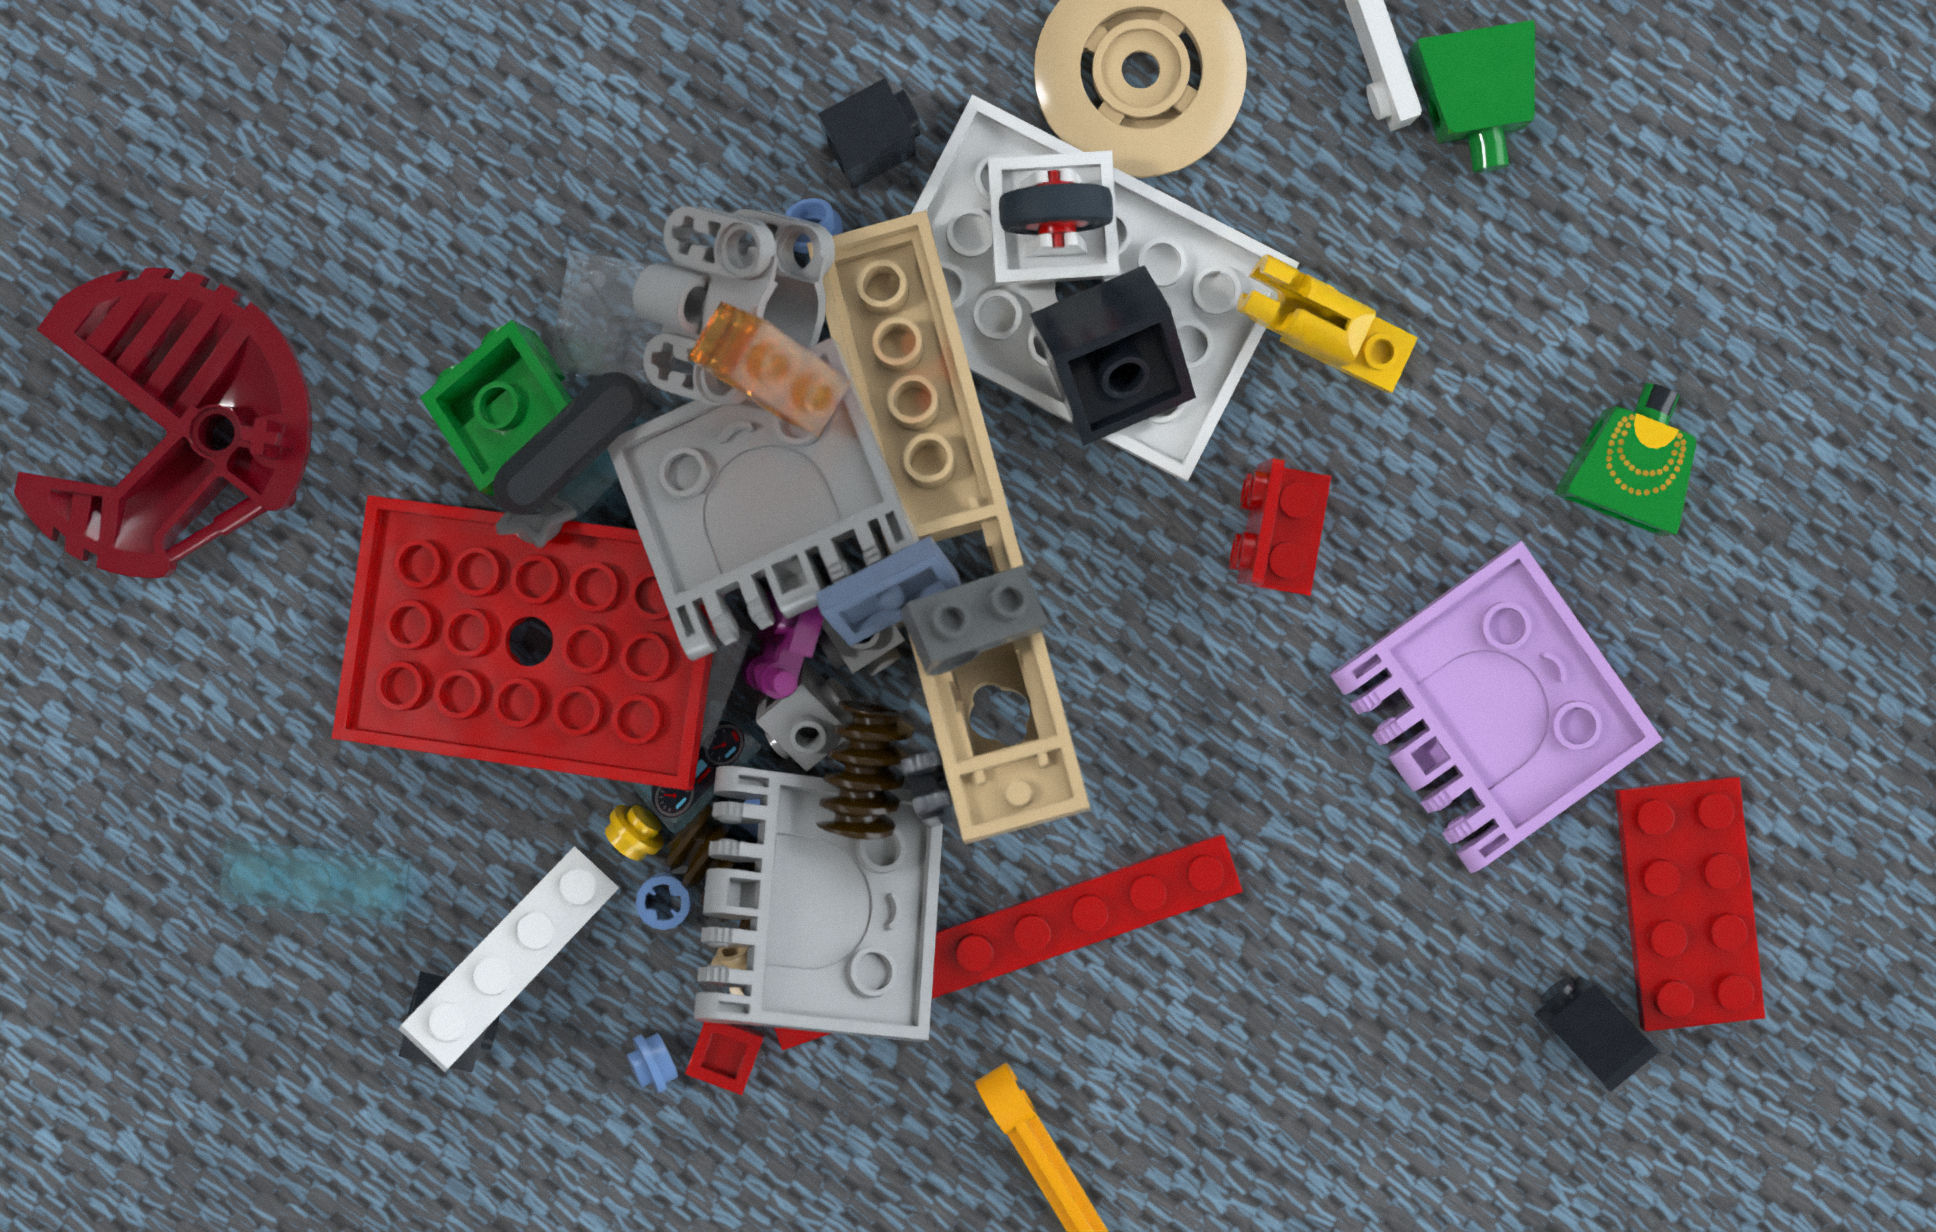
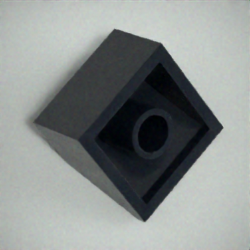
M1145 265L1030 314L1046 362L1083 446L1196 398L1170 306Z

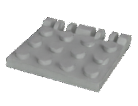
M832 337L759 370L757 384L753 385L751 393L743 402L736 405L717 406L694 400L620 434L607 448L679 641L691 661L717 650L712 629L700 605H705L715 633L724 646L738 641L740 637L737 622L722 595L741 588L749 615L753 622L762 630L773 625L776 621L766 592L758 579L764 576L767 577L781 612L789 619L818 606L815 593L826 588L820 571L811 555L818 552L821 553L829 572L828 574L833 584L845 577L853 575L837 545L838 543L857 536L865 563L869 567L886 558L881 541L873 527L880 525L892 554L919 541L915 528L903 506L840 347ZM734 382L720 389L728 394L733 388Z
M739 766L716 767L715 795L744 800H761L760 805L730 801L713 803L712 817L728 824H758L757 844L738 842L733 839L710 841L709 856L710 858L732 862H755V871L725 868L707 869L703 915L732 920H750V930L706 927L702 928L701 942L713 948H748L746 970L728 968L723 965L698 967L697 982L699 984L721 987H745L744 996L713 992L696 993L693 1019L722 1024H746L915 1042L928 1041L943 824L929 828L920 822L913 807L912 791L896 788L889 791L898 796L901 801L900 807L896 812L885 814L896 824L892 836L873 840L840 836L827 832L815 824L834 820L835 814L821 807L819 801L821 798L839 796L840 792L836 787L823 781L824 778Z

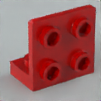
M1271 458L1259 463L1257 470L1254 469L1253 474L1246 473L1240 496V509L1249 510L1246 532L1243 531L1242 534L1236 533L1234 536L1229 569L1239 571L1237 584L1311 596L1332 476L1284 468L1285 460Z

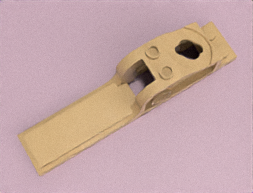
M926 210L832 236L835 245V258L832 267L823 276L826 295L825 317L830 336L840 347L903 506L915 528L919 541L931 536L934 542L982 529L995 574L1021 565L1024 566ZM808 242L806 244L810 259H812L813 246L811 242ZM883 534L888 556L892 555V553ZM1042 631L983 651L972 661L954 670L934 676L926 675L910 637L962 839L965 844L1091 810ZM986 685H994L1002 691L1015 692L1028 702L1030 715L1025 724L1027 732L1025 738L1020 743L1005 745L998 739L982 737L973 730L970 725V713L975 705L973 701L974 694L979 688Z

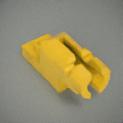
M1269 254L1263 255L1248 277L1277 292L1278 299L1275 301L1255 290L1249 294L1241 293L1237 303V311L1248 316L1255 323L1281 335L1280 342L1379 390L1393 393L1418 337L1376 317V311L1373 308L1339 292L1331 285L1308 274H1304L1298 271L1297 268Z

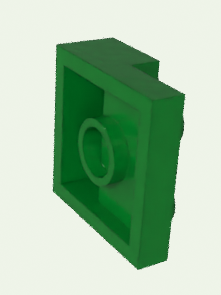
M512 319L507 324L491 330L483 338L481 346L461 363L445 369L438 376L436 384L420 396V399L478 490L490 496H494L493 482L495 474L500 467L572 401V398L561 383L566 377L537 333Z

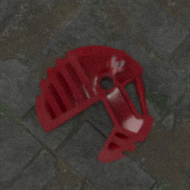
M145 268L137 279L126 280L130 272L123 270L88 281L62 296L37 328V331L162 426L166 430V437L115 487L18 472L14 494L20 505L42 533L51 541H57L60 533L65 536L64 551L81 561H88L91 552L97 555L96 568L129 577L167 578L176 570L177 561L221 535L227 536L267 511L278 512L290 509L296 501V491L304 475L311 448L312 407L308 385L299 360L283 332L255 303L249 302L245 309L238 306L237 303L242 294L222 283L215 291L206 288L210 281L209 278L188 271L180 280L171 279L175 270L170 268ZM228 418L234 426L235 435L232 443L227 448L219 450L213 442V431L220 421ZM229 482L248 496L245 500L213 518L214 522L174 545L176 537L215 499Z

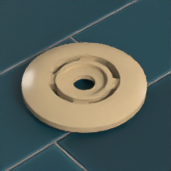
M1060 0L1045 22L1035 53L1034 81L1036 95L1043 116L1055 136L1083 152L1112 150L1113 167L1134 178L1159 177L1174 173L1194 164L1208 154L1223 139L1233 124L1241 107L1246 88L1247 62L1245 47L1232 14L1221 0ZM1182 33H1187L1190 36L1198 53L1201 69L1198 91L1187 85L1190 76V59L1187 49L1179 37ZM1084 52L1094 55L1092 81L1097 95L1103 101L1098 110L1087 96L1082 83L1081 56ZM1139 52L1152 56L1159 67V76L1156 82L1142 89L1129 85L1122 74V64L1125 59L1131 54Z

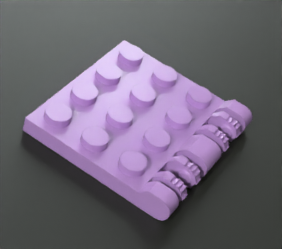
M1522 541L1513 543L1330 674L1343 695H1346L1366 683L1382 670L1386 671L1388 676L1350 703L1358 715L1373 710L1382 703V700L1398 689L1406 699L1410 707L1404 709L1395 717L1391 716L1384 720L1372 734L1379 745L1388 743L1420 720L1426 727V729L1420 731L1387 756L1412 791L1426 786L1451 767H1454L1458 772L1457 775L1422 799L1420 803L1427 813L1445 808L1452 800L1470 789L1480 803L1479 806H1476L1465 815L1456 817L1448 824L1442 834L1449 844L1463 840L1469 834L1492 820L1494 825L1488 827L1456 850V854L1470 873L1479 871L1663 740Z

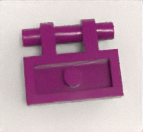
M772 590L765 592L776 622L762 630L759 628L756 637L762 640L759 653L747 658L743 662L741 670L743 680L748 686L761 691L771 698L782 699L791 695L796 690L804 657L812 658L824 616L820 613L819 606H815L787 619L781 612Z

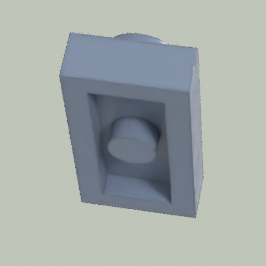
M928 536L853 575L845 577L841 581L815 593L820 613L845 642L851 646L903 620L901 611L906 603L960 586L961 582L957 570L931 536Z

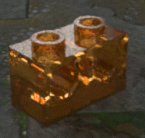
M722 301L687 357L776 418L817 437L820 436L852 382L765 319Z

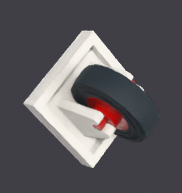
M1112 150L988 158L995 286L1111 279L1120 276Z

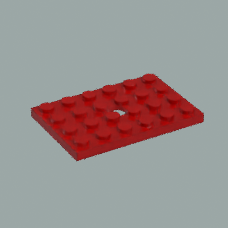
M367 495L331 739L681 790H694L713 652L694 661H691L686 655L679 641L638 530L566 521L563 522L562 529L554 538L547 541L543 547H536L533 543L521 540L517 534L499 535L497 533L496 524L505 514L504 512ZM702 604L700 605V607L704 612L705 616L707 617L713 635L715 637L716 633L714 627L712 626V621L709 618L705 605ZM536 617L544 621L550 628L553 636V645L550 654L544 661L537 665L526 666L521 664L518 657L511 652L509 644L510 635L515 626L522 624L527 618Z

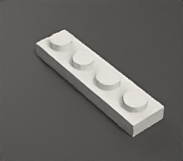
M574 846L408 1017L399 1030L446 1072L609 900L619 887Z

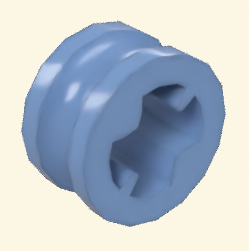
M665 872L655 874L643 883L637 892L636 907L644 923L655 929L666 930L674 928L684 921L691 911L693 897L691 888L686 890L681 885L683 881L681 877ZM657 885H669L670 894L680 896L681 898L680 910L673 907L670 911L673 915L672 917H660L659 908L648 905L649 893L656 895L659 891L656 888Z

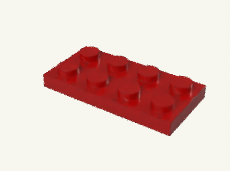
M1728 776L1615 789L1640 1029L1648 1032L1765 1019L1740 777Z

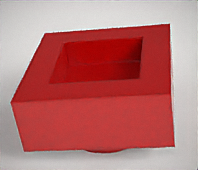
M704 1022L685 1074L743 1095L765 1034L740 1024Z

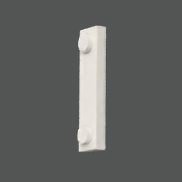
M1345 0L1373 83L1367 85L1366 90L1374 116L1377 120L1386 118L1390 132L1411 125L1421 115L1422 109L1384 0Z

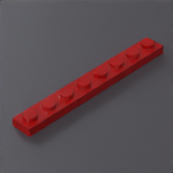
M1219 833L937 930L932 999L1242 893L1243 890L1224 834ZM774 1027L782 1051L832 1034Z

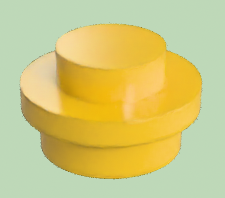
M617 805L610 813V823L605 828V834L610 843L626 857L635 861H642L647 854L654 855L663 847L664 840L659 833L662 829L661 823L645 807L633 805L631 808L627 805Z

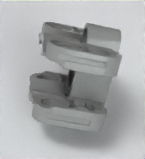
M680 207L671 213L664 227V243L667 252L673 260L647 266L637 278L633 290V306L636 314L642 319L663 325L662 333L654 336L646 346L644 352L646 376L654 386L670 393L709 405H736L743 402L751 393L753 385L757 384L759 370L774 364L779 357L785 359L818 343L825 320L826 295L823 276L832 267L835 258V245L832 235L825 227L817 223L768 210L740 209L734 213H729L708 207ZM692 227L700 233L717 235L714 245H699L696 240L691 239ZM748 232L755 239L757 246L752 241H748ZM803 233L808 236L813 246L811 262L805 268H801L796 263L793 255L795 241ZM672 352L673 356L677 359L696 362L694 369L678 371V366L671 363ZM734 382L733 388L728 394L722 392L719 388Z

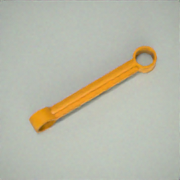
M1007 1062L974 1081L992 1117L1003 1133L1007 1134L1066 1232H1109L1037 1115L1025 1090L1019 1089L1015 1082L1018 1079Z

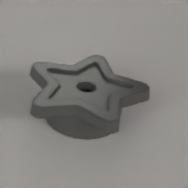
M557 493L540 508L539 513L536 515H518L506 511L497 522L496 531L499 535L517 534L521 540L533 543L536 547H543L547 541L554 538L560 532L563 522L574 519L577 516V512L573 506L559 500Z

